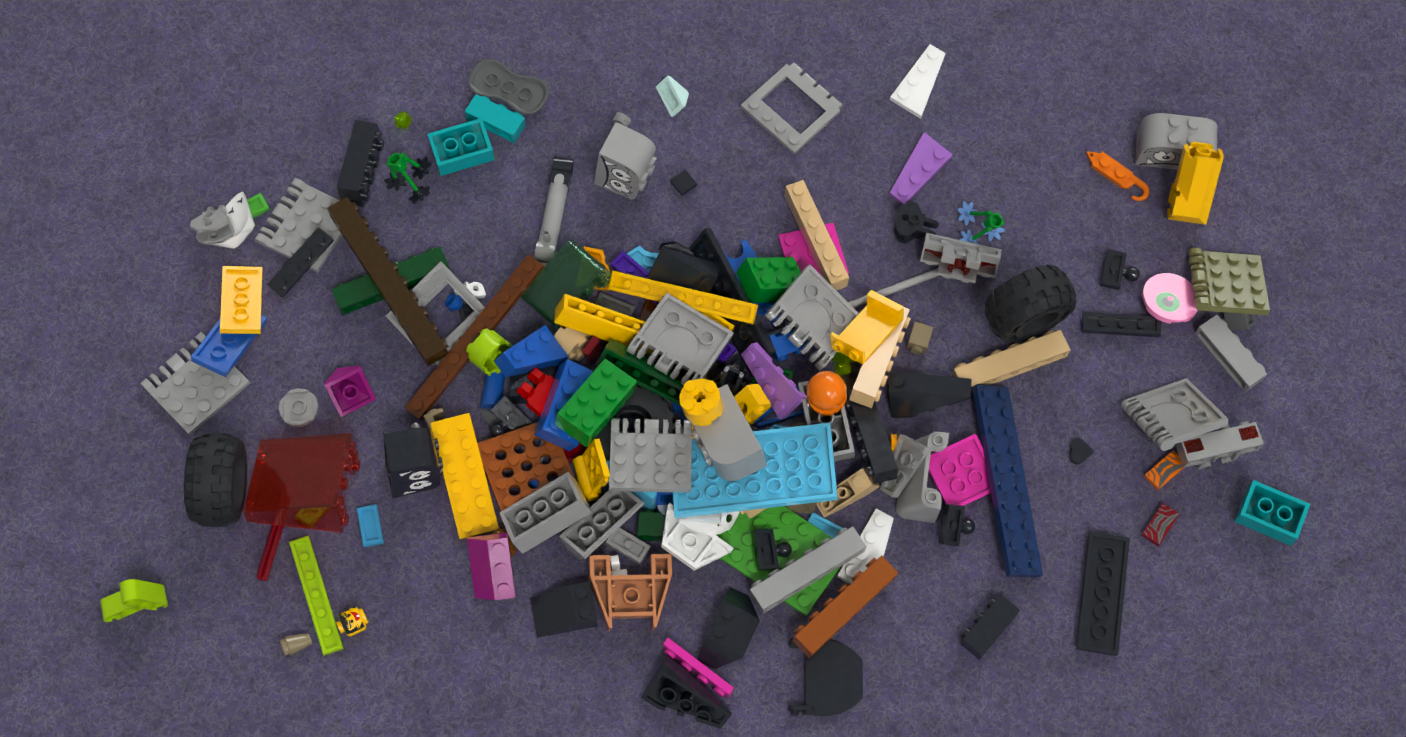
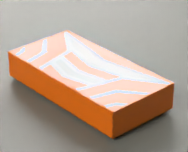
M1173 450L1147 472L1144 477L1158 491L1183 469L1180 457Z

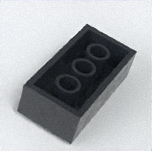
M355 120L337 183L340 200L348 197L351 203L354 201L359 207H364L365 202H368L370 199L369 187L374 184L375 180L373 172L379 166L380 159L378 154L379 151H383L384 140L381 139L382 132L379 131L378 124Z

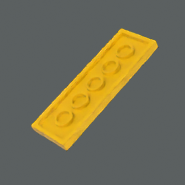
M470 413L431 422L433 436L438 439L439 457L442 458L443 475L460 540L499 530Z

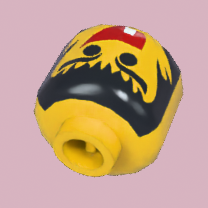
M356 606L340 612L338 615L340 621L336 622L340 632H345L350 637L364 631L366 624L369 623L363 609H358Z

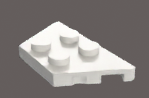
M668 504L661 544L664 550L694 571L732 552L734 548L718 536L703 534L682 525L679 522V518L674 516V505Z

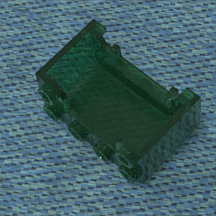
M571 239L548 262L521 298L558 331L561 327L563 329L566 328L554 323L555 308L564 294L584 300L585 297L588 298L592 295L595 286L597 288H605L611 281V274L606 267Z

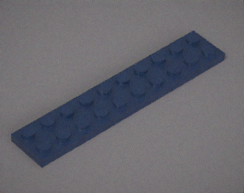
M975 385L972 387L1006 577L1043 576V570L1009 388Z

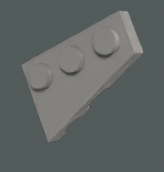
M900 434L893 451L898 467L897 479L882 482L879 490L891 497L898 498L931 449L906 435Z

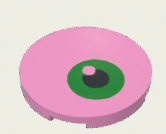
M1171 273L1157 274L1146 282L1142 290L1146 310L1162 322L1169 324L1171 322H1187L1198 311L1195 307V292L1193 291L1192 283L1179 275Z

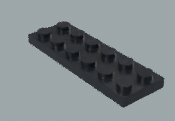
M1093 531L1088 533L1076 650L1111 656L1118 655L1129 537Z

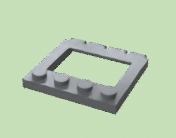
M792 63L790 66L786 64L744 101L740 107L792 154H796L840 113L839 108L843 105L834 96L827 99L830 93L820 84L814 87L817 82L807 73L801 76L804 70L796 63ZM787 77L826 110L801 134L762 101Z
M440 262L411 291L417 296L419 307H425L449 284L474 310L445 338L449 346L446 349L449 352L483 311L485 306L443 262ZM390 311L386 317L412 344L396 317ZM444 358L433 363L432 366L435 364L438 366Z

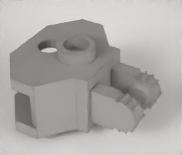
M219 205L218 210H214L213 206H210L205 212H202V215L191 221V229L197 231L196 240L203 244L223 242L233 236L234 228L226 214L227 210L224 205Z

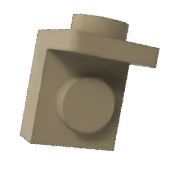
M442 408L432 409L424 415L425 423L431 430V422L445 417Z

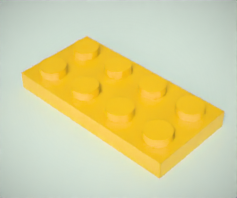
M223 266L220 333L261 334L262 267Z

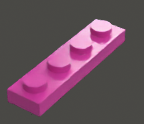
M670 638L666 639L663 643V649L670 659L676 658L681 662L680 665L688 672L692 670L697 674L696 678L705 685L709 683L713 686V691L720 697H730L734 687Z

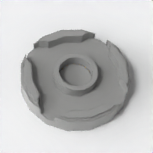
M297 388L290 390L282 397L278 409L285 423L293 427H302L314 421L318 415L319 405L314 394L306 389Z

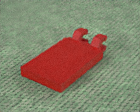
M535 367L528 374L527 378L536 385V388L533 389L527 382H523L516 392L528 401L526 406L541 417L554 378L546 374L544 376V373Z

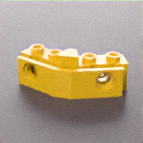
M759 384L747 385L734 396L749 426L772 407Z

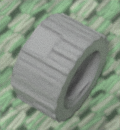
M617 112L613 118V123L617 122L628 127L631 119L625 114Z

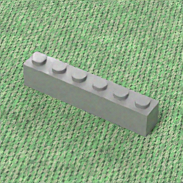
M854 527L849 529L843 528L837 533L835 538L825 539L819 544L820 547L813 550L811 548L807 550L799 560L792 559L781 571L776 569L768 575L769 578L766 580H758L753 583L749 595L762 615L864 553L867 546Z

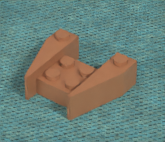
M651 554L649 557V575H611L610 555L589 556L588 580L590 581L607 631L612 629V619L651 618V630H655L672 576L671 554Z

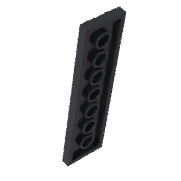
M705 228L689 249L694 253L695 257L716 264L718 278L709 293L750 303L712 229ZM757 314L754 324L722 317L735 326L732 331L734 334L731 340L750 376L753 375L741 355L751 343L757 342L771 358L776 353Z

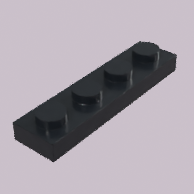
M318 227L267 285L283 298L334 240Z
M1083 312L1082 333L1160 337L1161 321L1153 316Z

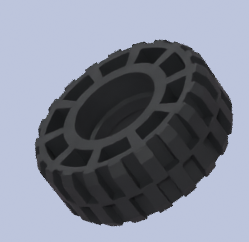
M636 385L631 397L613 417L620 418V420H623V418L640 419L644 423L645 419H659V434H663V419H666L669 422L668 434H676V417L674 412H671L670 404L667 401L664 402L662 396L654 394L646 388H638V385ZM611 420L595 438L600 439L606 462L607 460L610 461Z

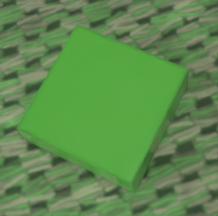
M261 193L247 199L253 218L270 210Z

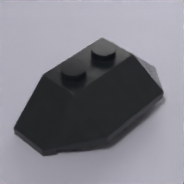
M733 588L729 589L706 635L697 658L698 661L717 669L743 658L760 621L748 595Z

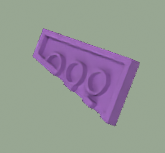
M924 132L890 191L889 196L902 206L908 203L952 158V154Z
M757 342L751 343L741 354L770 401L779 420L785 419L807 397L803 392H799L795 388L796 384L792 380H788L783 375L784 371L779 366L776 367L772 363V358Z

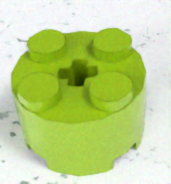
M486 328L481 331L480 336L473 343L467 346L466 352L469 353L468 358L471 363L488 376H491L493 372L497 374L501 372L494 361L513 345L494 330Z

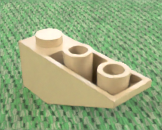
M862 468L837 485L838 500L817 502V507L825 518L867 496L880 486L878 483L874 484L872 477H868L866 469Z

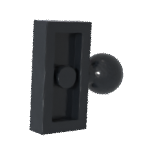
M1108 249L1100 286L1119 290L1122 276H1125L1128 281L1134 282L1140 277V271L1133 266L1127 269L1124 268L1127 253Z
M504 395L490 408L501 420L500 423L491 425L489 431L492 437L505 434L506 427L514 431L532 424Z
M944 503L939 536L940 544L959 546L961 532L967 535L974 532V521L968 518L963 519L965 506Z
M773 529L752 531L757 571H774L779 569L777 554L783 558L788 557L792 552L791 545L788 542L782 541L776 546Z

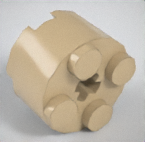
M561 327L554 335L555 339L569 356L567 359L571 361L576 359L578 362L584 357L582 350L592 338L591 335L568 327L565 329Z

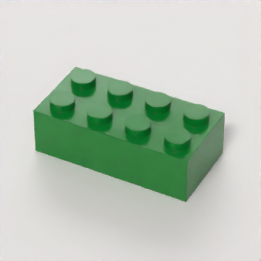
M604 359L557 413L555 425L585 447H588L634 393L637 381L607 359Z

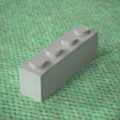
M1215 315L1199 326L1195 332L1196 336L1244 393L1261 382L1267 375L1263 365L1253 358L1251 351L1242 345L1239 337L1231 332L1227 323L1220 319L1218 315Z

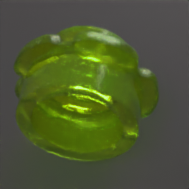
M406 111L398 113L394 120L396 127L407 129L411 124L412 117Z

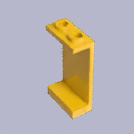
M871 290L867 294V306L840 335L833 332L830 334L831 348L848 356L853 361L864 364L903 321L904 306Z

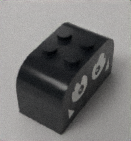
M420 427L383 434L385 465L392 498L435 489L440 485V476L443 475L442 458L439 457L438 439L433 438L431 429Z

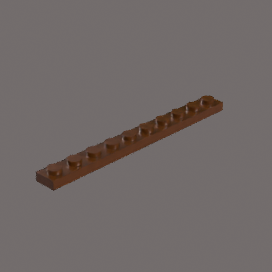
M529 254L525 257L404 408L419 420L424 418V415L433 407L469 362V353L466 352L467 346L480 336L483 329L495 330L545 268L540 262Z

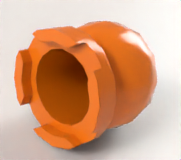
M822 371L815 374L809 380L807 385V401L816 413L823 416L833 415L844 407L847 400V386L838 374L831 371Z

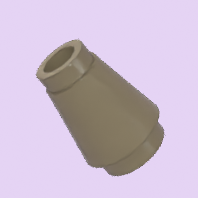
M309 633L284 636V639L280 640V645L284 656L288 654L291 656L312 645Z

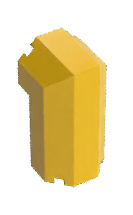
M1191 142L1190 146L1188 144L1183 146L1176 179L1174 180L1175 183H1172L1168 203H1170L1171 209L1168 208L1167 210L1168 220L1207 224L1224 158L1221 149L1218 148L1215 151L1213 150V145L1201 142Z

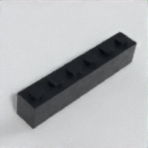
M860 371L841 375L847 386V400L844 406L846 411H850L851 427L856 429L855 438L857 444H861V457L863 461L866 460L867 462L866 471L868 477H872L874 484L897 479L898 467L875 401L872 408L849 400Z

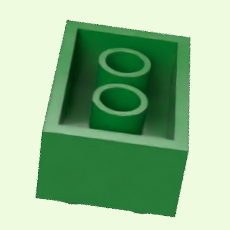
M794 257L746 258L736 273L750 303H773L778 301L801 271Z

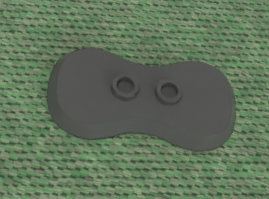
M495 59L480 61L473 68L468 79L469 88L475 94L501 99L515 111L522 114H533L539 111L545 104L549 94L548 85L542 79L535 76L516 74L502 62Z

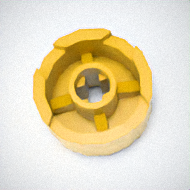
M695 379L688 380L684 384L679 396L680 405L685 417L692 424L707 426L712 424V421L716 420L718 416L722 415L724 409L723 400L719 389L713 381Z

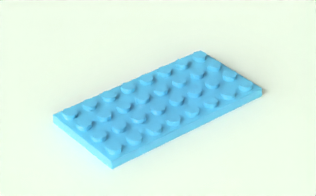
M821 423L753 431L763 450L767 466L736 481L720 478L712 465L708 466L706 464L702 451L699 450L695 440L692 439L691 493L673 492L675 518L838 500L831 424Z

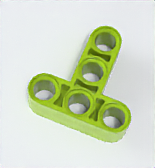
M137 579L120 582L119 592L100 600L103 621L111 622L115 618L116 620L122 619L143 609L157 610L158 607L164 606L166 608L168 606L164 585Z

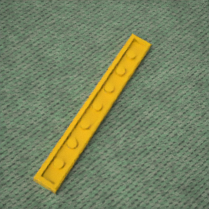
M612 271L608 290L658 302L668 293L697 311L754 324L758 309L756 304Z

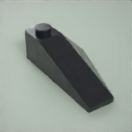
M666 657L641 695L642 699L660 710L665 711L666 707L677 710V715L683 717L684 713L695 716L698 722L720 729L732 715V712L693 675L669 657Z

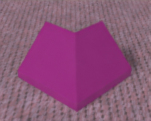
M360 366L337 368L324 383L326 391L340 417L376 400Z

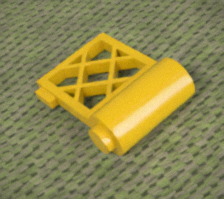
M594 439L583 455L574 458L572 461L579 486L587 501L597 500L599 495L602 494L601 487L606 486L609 482L610 474L600 439Z

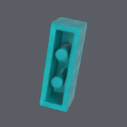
M475 94L465 110L466 120L473 121L482 118L486 130L514 144L526 126L523 115L508 110L502 104L497 105L491 102L486 96L481 97Z

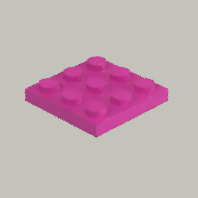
M834 223L825 224L849 275ZM800 230L778 235L784 257H794L801 272L810 264L820 274Z
M976 434L946 447L941 452H935L930 455L928 473L937 491L940 492L943 503L965 506L991 493L983 447Z

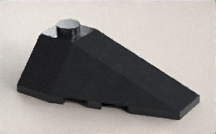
M890 373L889 400L891 417L913 418L920 413L934 411L935 408L945 405L950 406L971 399L972 379L918 373Z

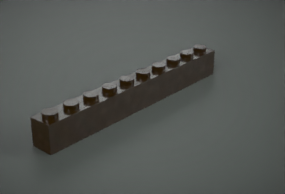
M348 197L328 207L327 210L330 218L427 367L444 358L448 354L446 348L449 347L444 337L440 338L436 333L438 329L435 323L428 321L427 311L423 306L419 307L417 296L413 291L409 292L407 289L409 285L404 276L400 277L397 271L399 270L394 261L390 262L388 260V252L384 246L380 247L377 243L379 239L375 232H370L367 228L369 224L364 216L360 217L358 214L359 208L354 201L351 203Z

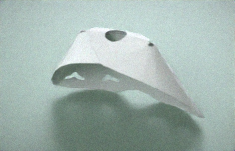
M244 192L237 194L226 205V214L234 228L233 236L223 242L209 243L208 245L234 249L252 232L255 223Z
M740 511L679 518V522L697 532L707 535H718L731 529ZM728 514L732 516L730 522L726 521V517Z

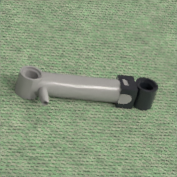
M554 157L539 240L535 248L534 258L538 261L555 262L557 242L567 192H569L574 159Z

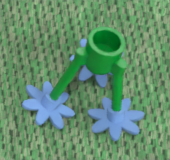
M965 201L962 202L963 208L957 209L961 213L958 221L964 220L965 226L968 225L969 220L975 222L973 215L986 217L984 222L981 223L985 229L976 235H972L970 230H967V233L961 231V236L963 237L960 239L961 241L978 244L976 242L977 238L987 234L988 241H992L993 237L997 240L1001 239L999 233L1004 232L1005 229L1000 228L1004 225V221L999 213H992L991 210L986 212L972 209L973 202H970L968 205Z

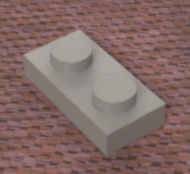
M620 527L606 541L607 546L639 565L651 549L650 545Z

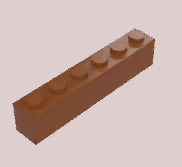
M882 555L877 560L872 558L866 564L867 569L863 573L861 571L857 572L851 578L853 582L849 586L843 585L837 591L839 595L835 599L829 598L823 604L824 609L820 613L818 611L814 612L808 618L810 622L806 626L802 624L794 631L795 637L792 641L808 658L814 655L898 575L897 570Z

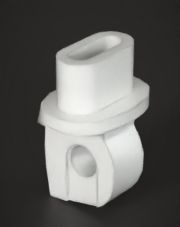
M463 283L477 299L485 298L486 293L481 283Z

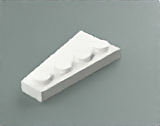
M930 44L891 95L890 100L921 119L945 53Z
M875 509L860 535L867 546L865 552L844 564L837 576L838 578L851 584L853 582L851 578L859 571L863 573L867 569L866 564L872 558L877 560L881 555L884 557L893 517Z

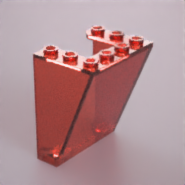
M343 433L260 440L243 511L246 521L343 533L344 526H348L349 514H346L347 506L344 505L343 491L348 488L347 472L350 475H355L356 471L359 472L361 461L358 460L356 442L353 441L352 434Z

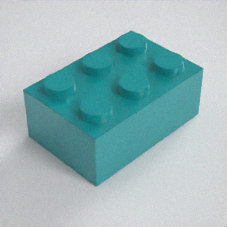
M482 118L427 134L440 176L494 161L493 149Z
M1253 480L1245 491L1234 522L1291 546L1299 537L1310 504Z

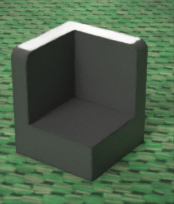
M1224 312L1225 322L1230 330H1249L1256 324L1254 314Z

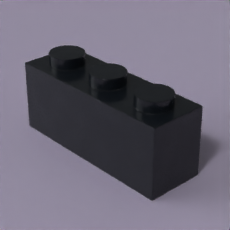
M1002 595L997 599L993 597L986 606L988 608L986 613L983 614L981 612L973 621L976 625L972 629L968 627L961 635L963 638L961 645L979 660L1020 611Z

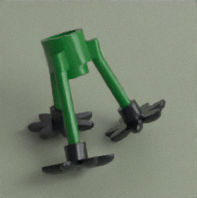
M394 153L388 158L386 163L391 171L389 173L391 178L384 180L385 183H389L387 189L394 187L398 191L400 185L407 186L405 182L407 180L413 188V196L408 200L412 201L413 204L418 202V200L423 201V196L430 194V186L426 188L423 186L420 188L416 187L405 172L407 168L406 161L413 165L411 167L413 170H416L412 177L418 176L420 180L424 174L429 175L430 172L427 168L431 167L432 163L428 162V157H425L422 161L420 158H417L416 163L404 153Z

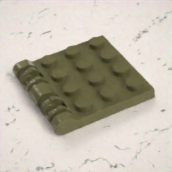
M1191 248L1188 250L1189 264L1192 265L1190 271L1197 310L1254 315L1269 314L1270 307L1261 255L1203 251L1201 248Z

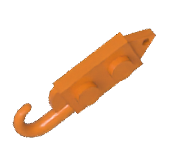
M1087 151L1086 155L1091 163V168L1122 189H1128L1134 184L1142 189L1143 195L1140 197L1133 195L1131 196L1133 200L1143 201L1149 196L1148 185L1136 177L1132 171L1103 151L1102 153Z

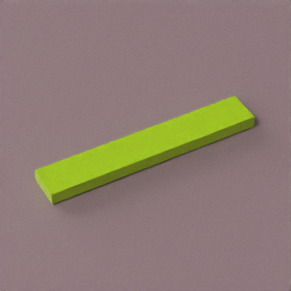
M308 535L290 541L289 544L323 655L344 649L310 537Z

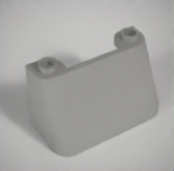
M933 432L915 440L931 450L897 498L896 512L901 518L935 523L941 509L942 498L940 492L927 488L930 455L935 452H941L947 447L949 433Z

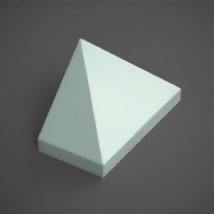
M667 76L656 86L671 117L675 116L686 106L689 93L672 77Z

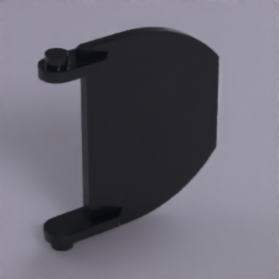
M791 638V641L788 642V647L799 648L792 641L793 638ZM830 640L810 658L805 655V706L791 705L788 706V711L791 712L792 716H798L799 712H802V715L832 716L846 712L854 707L863 698V660L847 646Z

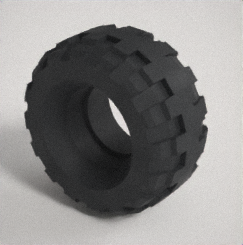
M1038 266L1013 276L992 291L985 301V316L995 335L1004 342L1015 343L1027 340L1044 333L1065 320L1076 307V292L1065 272L1061 271L1057 266Z
M204 433L202 436L195 437L190 443L184 471V504L188 518L192 522L198 523L199 526L227 527L229 524H235L243 512L247 486V455L243 441L240 438L233 437V434Z

